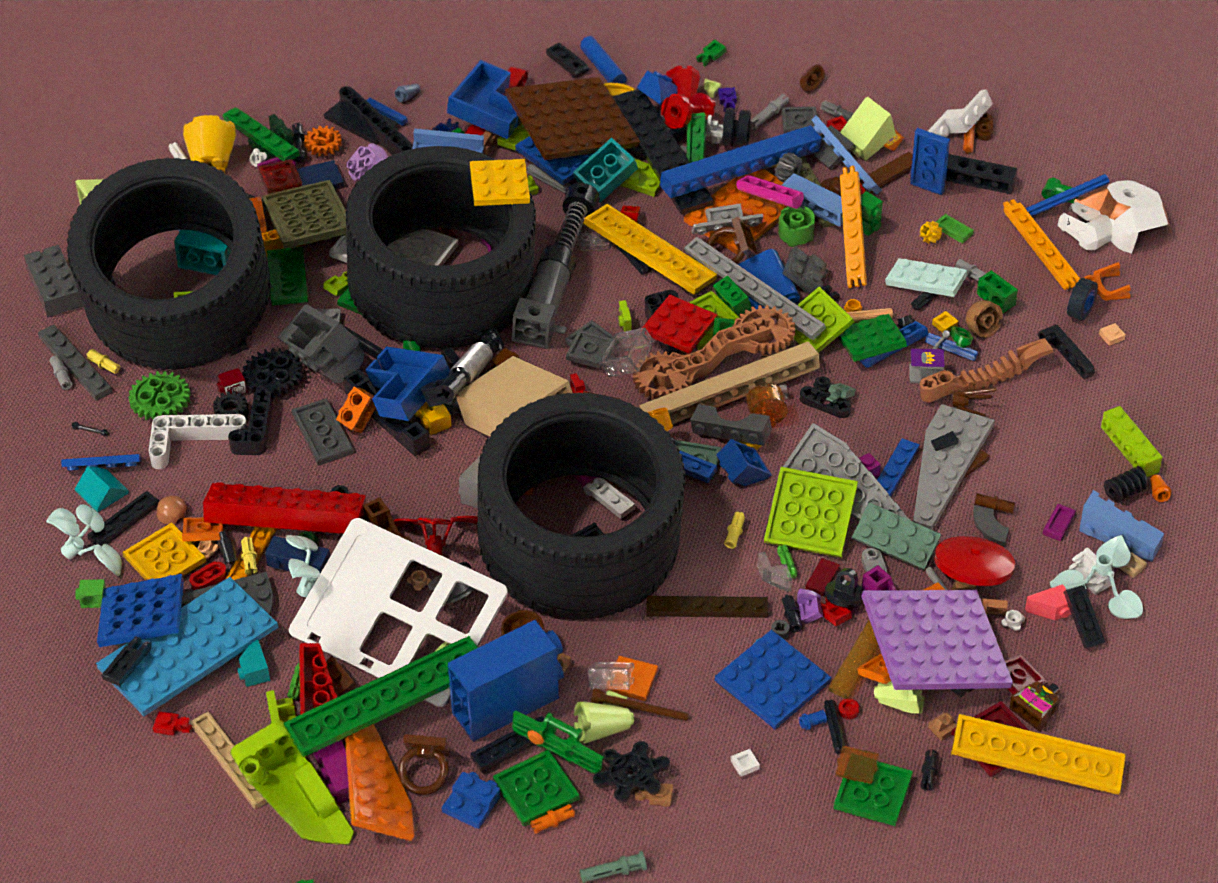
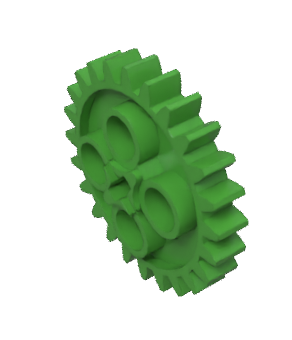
M157 371L154 376L152 373H149L148 378L142 376L143 380H136L137 385H132V390H129L130 396L128 398L131 409H133L134 414L138 413L140 418L145 415V420H148L150 417L154 419L161 415H177V411L183 413V407H188L187 402H190L191 396L189 385L185 379H181L180 375L174 377V372L167 375L166 371L162 375Z

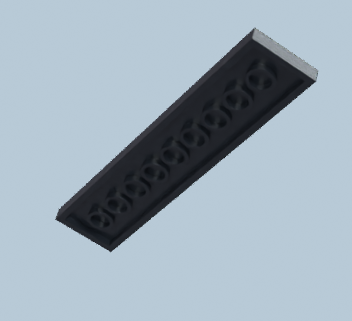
M635 89L612 96L640 140L639 148L659 181L663 171L690 163L645 93ZM706 188L671 198L681 215L713 205V199Z

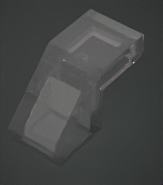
M766 552L758 553L757 567L762 581L786 592H791L792 578L787 564L771 567Z

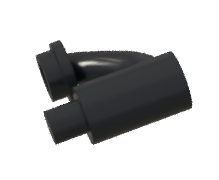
M226 531L219 532L220 540H216L215 544L218 545L222 553L224 563L229 564L238 561L232 538H228Z

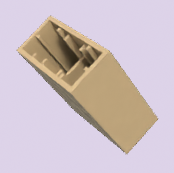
M512 356L464 387L456 398L465 425L491 437V433L493 430H496V426L501 424L503 419L509 417L512 412H516L520 407L548 396L572 393L568 380Z

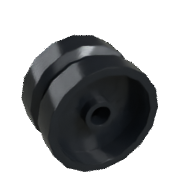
M726 108L722 145L732 147L735 136H737L736 143L738 147L748 145L751 134V110H741L737 120V111Z

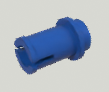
M824 710L808 715L804 713L799 717V724L802 729L809 730L812 726L826 723V713Z

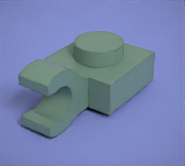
M842 383L833 384L828 390L831 395L826 400L835 403L839 397L842 399L855 395L856 389Z

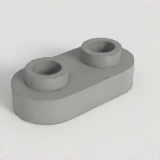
M867 548L862 552L861 561L865 573L877 565L887 573L885 562L879 550Z

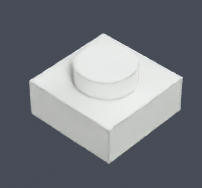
M750 749L731 756V762L740 777L759 770L760 764Z

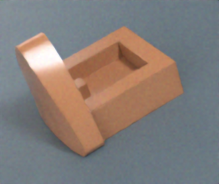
M981 600L986 614L1006 615L1008 601Z

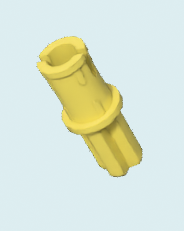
M91 349L87 354V359L96 363L100 369L105 368L117 374L121 368L119 364L110 360L108 355H103L95 349Z
M735 512L731 525L727 527L728 534L724 545L728 548L733 549L737 546L739 535L743 532L742 526L745 520L743 512Z
M244 537L241 540L243 552L241 558L244 560L245 574L252 575L251 570H253V574H256L258 572L256 566L257 553L254 552L253 539L251 537Z

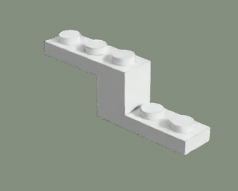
M981 90L964 109L947 110L928 131L946 138L950 133L968 132L993 104L988 91Z

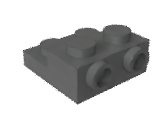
M795 246L790 251L783 274L810 295L818 287H823L822 279L827 275L828 270H826L827 264L815 254L808 256Z

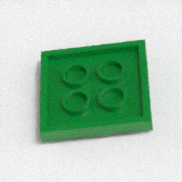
M889 314L879 315L876 318L852 324L838 336L853 362L907 347L906 339Z
M549 750L541 752L492 776L493 781L497 783L501 794L523 827L530 824V821L547 815V812L550 810L555 811L580 800L579 793Z
M851 754L833 809L896 826L913 771Z

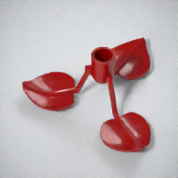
M472 515L451 517L450 520L443 518L431 519L428 517L394 519L396 527L405 524L420 525L427 549L439 555H442L443 546H446V540L454 522L478 524V516ZM426 524L433 525L432 535H429V539L425 527ZM436 524L448 525L443 540L440 535H436Z

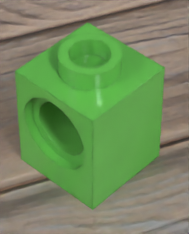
M104 579L80 580L75 596L76 600H79L81 608H101L104 588H106Z

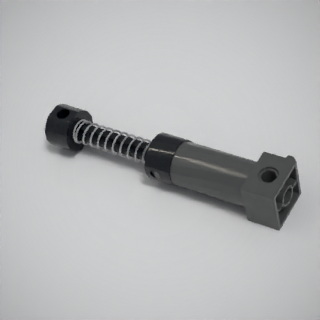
M577 182L569 187L562 204L566 215L556 243L543 249L525 299H519L515 309L512 341L548 349L554 332L566 333V327L555 325V315L577 263L573 248L584 218L596 211L600 200L598 191L592 185Z

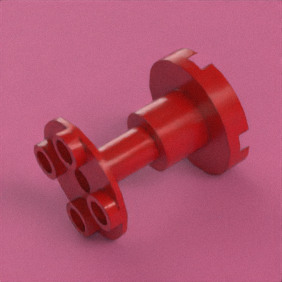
M705 93L694 94L690 100L683 94H671L670 97L664 99L661 114L665 117L666 121L664 122L668 127L680 129L689 123L692 114L705 113L706 120L708 115H712L713 119L716 104Z

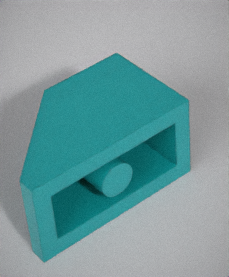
M257 639L247 647L239 659L240 668H237L239 679L245 681L246 687L270 681L268 666Z

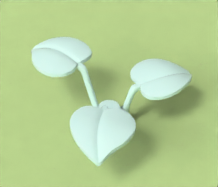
M84 504L77 507V517L82 523L86 524V527L80 534L75 516L67 509L58 508L49 515L46 522L56 526L70 536L68 541L61 547V552L66 558L73 559L77 554L81 556L85 552L94 550L96 557L117 577L121 574V557L111 546L96 544L83 549L84 541L81 537L88 529L91 528L95 532H100L104 528L103 518L97 511Z
M287 535L286 540L289 544L307 552L305 562L298 559H290L288 563L292 578L302 577L296 592L300 596L307 598L317 578L320 576V572L309 565L311 550L317 551L318 546L306 537Z
M1122 535L1110 539L1099 547L1096 552V566H1092V570L1085 580L1082 573L1071 569L1061 572L1050 581L1051 588L1063 584L1067 590L1087 584L1096 571L1101 576L1109 575L1115 596L1109 601L1110 612L1122 619L1138 618L1142 615L1143 606L1137 594L1130 590H1124L1118 594L1116 590L1112 567L1121 568L1127 565L1131 557Z

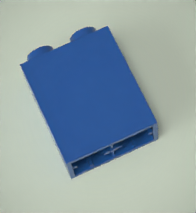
M533 620L448 663L452 714L473 742L512 723L515 710L527 715L559 699L558 680L564 678V673L557 660V655L563 652V648L554 631L551 630L545 633L536 620Z

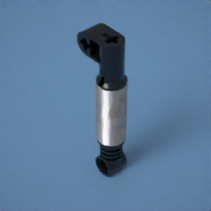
M496 328L488 330L480 336V342H476L452 367L447 378L430 382L421 388L429 407L451 402L464 387L472 383L493 358V354L505 346Z

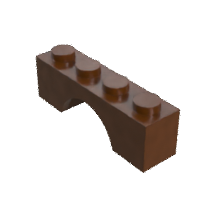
M380 497L363 505L365 521L413 542L409 535L406 537L401 535L392 519L389 508ZM412 561L407 569L414 567L420 563Z

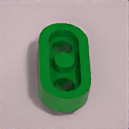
M952 326L950 335L956 342V345L963 348L971 346L973 341L971 333L962 327Z

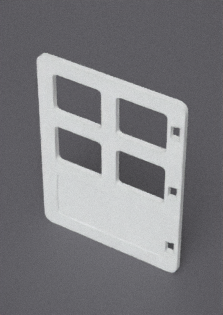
M355 518L350 522L289 627V633L292 637L304 643H317L309 639L312 634H316L321 637L319 643L323 652L380 678L412 663L428 635L435 636L449 644L470 636L475 645L479 647L507 597L508 590L500 582L363 519ZM412 561L442 573L439 583L421 612L391 600L393 592ZM458 582L489 595L475 623L467 634L437 621L438 615ZM382 613H386L413 626L391 665H387L361 652L362 646ZM365 659L374 662L372 668L362 664ZM450 688L425 699V701L437 707L446 705L451 697Z

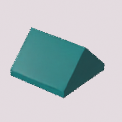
M87 466L75 487V491L97 512H100L129 493V490L107 469Z

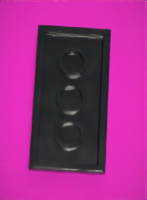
M340 101L324 113L326 120L370 143L379 144L369 132L340 106ZM381 114L396 129L398 128V122Z

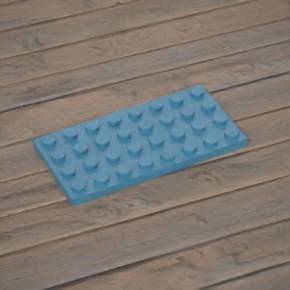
M228 577L181 608L179 633L141 640L139 648L144 642L148 641L152 644L151 650L121 687L114 686L144 717L246 650L257 639L261 640L276 630L278 623L231 577ZM125 645L97 662V668L103 673Z

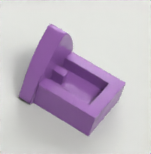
M799 589L797 603L800 609L801 621L807 624L823 617L820 603L821 595L811 590Z

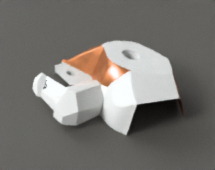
M1130 180L1113 182L1081 198L1075 199L1068 210L1072 209L1090 222L1084 223L1066 213L1059 217L1058 226L1062 231L1068 232L1077 239L1079 245L1086 250H1096L1111 241L1117 248L1132 254L1139 232L1168 225L1172 236L1168 216L1159 193Z

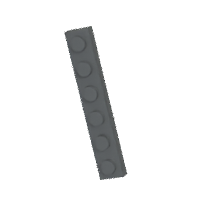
M54 324L38 332L41 341L54 355L61 357L63 365L67 367L69 372L96 401L112 393L110 385Z

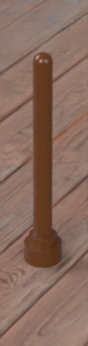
M593 689L591 703L603 704L604 702L684 721L690 718V715L686 712L606 695V692H602V689Z

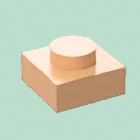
M1116 323L1101 328L1099 331V335L1109 346L1125 340L1126 334Z

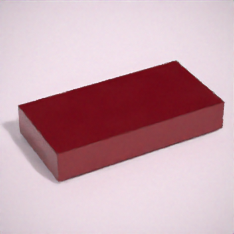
M821 558L806 583L805 589L814 591L824 597L825 587L835 578L840 569V564Z

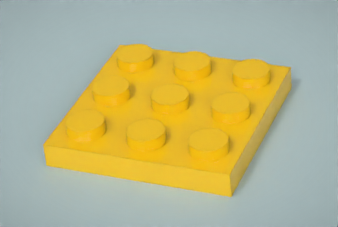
M525 159L470 161L474 206L530 203Z
M173 523L168 524L122 552L123 557L145 580L178 574L184 576L206 562L205 556L190 541H182V532Z

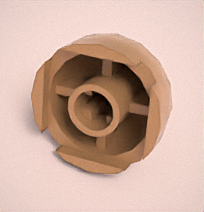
M987 300L974 303L966 314V325L970 332L984 338L994 335L1000 327L998 323L999 319L1002 320L1003 317L1002 309L999 305Z

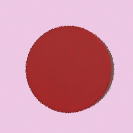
M843 699L839 703L838 713L844 719H854L859 714V704L854 699Z

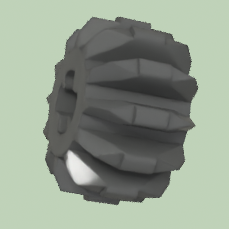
M788 152L784 154L777 163L775 176L780 181L785 182L793 173L798 175L802 168V160L793 153Z

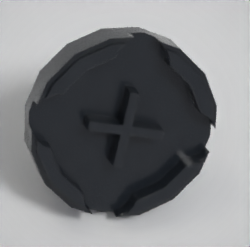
M844 568L838 573L835 581H831L826 585L824 594L827 596V600L834 605L840 607L853 605V607H857L863 603L861 596L864 589L858 585L857 573L851 568ZM844 575L849 576L851 581L845 580Z

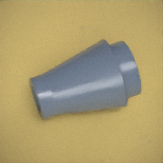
M417 83L398 86L395 90V97L399 102H406L420 92V86Z

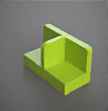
M274 690L266 692L271 723L278 720L286 722L296 717L293 698L276 700Z

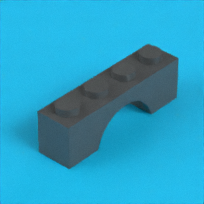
M698 404L690 419L694 434L729 440L733 439L763 446L772 431L770 416L751 413L742 420L728 421L722 419L717 414L716 407Z

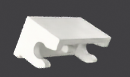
M1087 547L1072 558L1075 563L1069 566V570L1079 571L1085 580L1090 574L1092 566H1096L1097 556ZM1096 571L1085 586L1097 595L1111 586L1109 575L1101 576Z

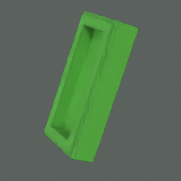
M944 214L936 221L939 223L938 227L942 228L941 231L962 244L973 235V229L947 214Z

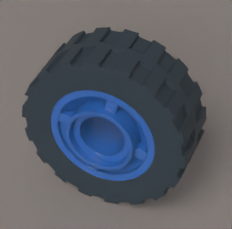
M1085 278L1078 280L1068 302V316L1081 321L1085 320L1096 299L1098 284Z

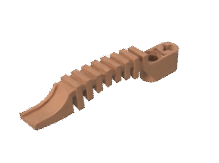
M1044 338L1016 348L1017 357L1012 350L1008 351L1009 361H1007L1005 356L1000 357L1001 365L996 360L993 362V368L989 364L985 365V371L981 367L977 368V374H975L973 369L969 370V376L965 370L961 371L959 376L953 375L948 370L937 372L920 381V398L925 402H933L954 392L979 390L982 387L986 389L990 384L994 386L998 381L1003 382L1006 381V378H1013L1015 374H1022V371L1027 370L1034 361L1053 353V348Z

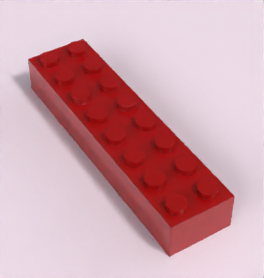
M217 482L211 484L205 496L203 516L206 523L344 534L353 519L360 518L364 520L363 505L366 504V495L340 493L338 491H309L300 488H270L261 485H231Z

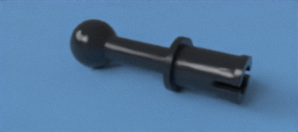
M297 123V127L295 124L292 125L293 134L291 138L296 143V148L300 154L295 160L303 162L307 158V153L303 149L302 144L305 140V134L303 133V125Z

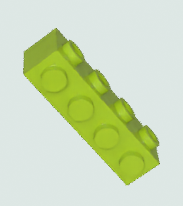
M1118 406L1105 411L1101 428L1134 468L1140 466L1145 471L1146 477L1159 473L1163 457L1122 407Z

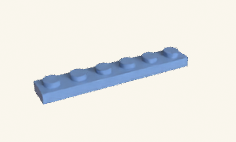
M817 116L812 118L811 121L815 124L813 128L819 135L821 133L824 134L823 140L829 146L833 145L835 147L833 151L839 158L841 156L844 157L843 163L849 169L850 166L854 165L855 172L858 171L859 180L863 179L865 182L863 186L869 192L873 191L876 195L882 191L828 127Z

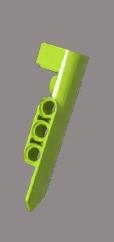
M278 720L271 723L231 749L230 754L247 782L261 794L302 839L329 844H350L354 835L353 829L343 816L310 761L302 757L290 738V734L283 721Z

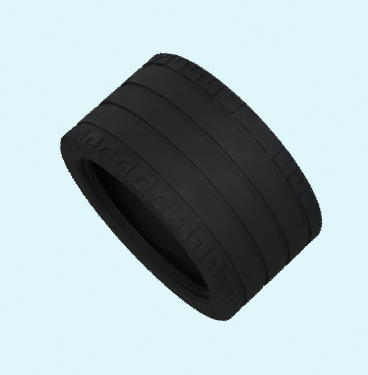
M420 147L406 150L381 160L372 166L371 169L367 170L360 177V180L355 183V187L352 188L351 194L348 197L346 208L348 286L351 299H353L358 312L362 313V317L367 319V322L372 324L374 328L401 342L405 340L411 342L413 340L418 346L452 348L480 342V336L484 332L496 328L500 333L513 323V315L519 299H525L533 280L536 209L531 193H529L530 203L474 206L470 161L496 159L477 151L459 147ZM430 228H449L478 236L494 247V249L482 257L466 263L435 266L408 260L396 254L387 246L411 232Z
M157 158L129 165L109 175L100 184L96 185L88 193L87 197L81 201L82 204L78 206L77 212L73 215V221L70 223L71 229L68 230L67 256L93 331L103 341V344L106 347L109 346V349L112 352L115 351L119 357H124L125 360L132 361L137 365L141 364L143 367H152V369L176 370L193 368L213 362L215 359L223 357L226 353H230L233 348H237L241 342H244L246 337L252 334V330L258 326V321H261L262 314L265 313L266 305L269 302L268 297L270 296L271 288L270 271L256 209L253 202L250 201L249 195L245 193L242 187H239L236 180H232L231 176L225 175L222 170H217L214 166L211 167L206 163H200L196 160ZM173 230L198 231L219 239L231 249L226 264L210 282L194 292L176 298H141L120 290L110 282L115 267L127 251L142 240L162 232Z
M566 393L548 396L520 407L516 412H512L509 417L503 419V422L496 426V430L492 431L491 437L486 440V445L483 446L478 464V546L480 548V555H482V561L486 564V569L490 572V576L497 582L504 584L510 597L517 599L519 603L525 604L538 612L547 613V615L566 617L568 619H593L595 617L600 618L606 615H614L617 612H623L627 608L634 607L635 604L641 603L647 596H651V593H654L657 587L664 583V579H667L669 576V571L672 570L673 563L676 561L680 539L685 471L682 455L679 453V448L675 446V440L670 437L671 434L664 429L662 424L658 423V420L652 418L649 413L644 412L641 408L621 399L592 393ZM567 475H587L602 478L621 486L640 502L645 511L632 523L617 531L599 536L575 537L558 534L535 524L518 509L515 503L532 487L549 479Z

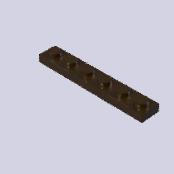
M647 596L646 616L768 618V597Z

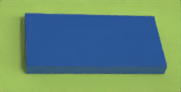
M920 128L916 129L910 178L911 185L943 195L949 155V138Z

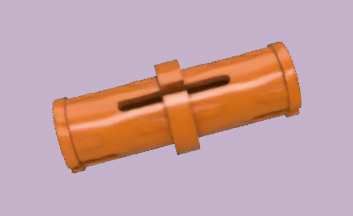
M568 804L555 811L550 810L547 812V815L530 821L532 829L535 828L533 830L534 833L537 834L551 826L554 828L558 826V823L575 817L574 810H570L572 808L571 805Z

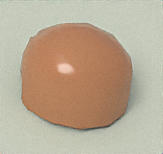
M174 495L167 496L158 503L156 516L164 524L173 523L175 525L180 518H185L188 507L180 497Z

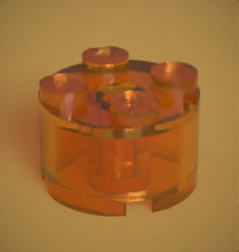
M766 383L767 386H755L746 396L749 414L770 416L771 427L774 428L789 413L784 394L776 384Z

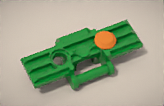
M516 710L514 711L512 722L514 732L528 738L541 748H545L566 759V761L573 762L594 774L602 771L604 757L583 746L579 741L583 735L582 729H576L553 717V714L550 712L546 715L543 722H538ZM557 729L569 734V738L564 740L556 736Z

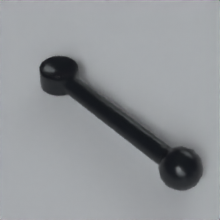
M78 422L71 424L74 430L83 429L100 433L102 436L108 435V430L95 429L79 425Z

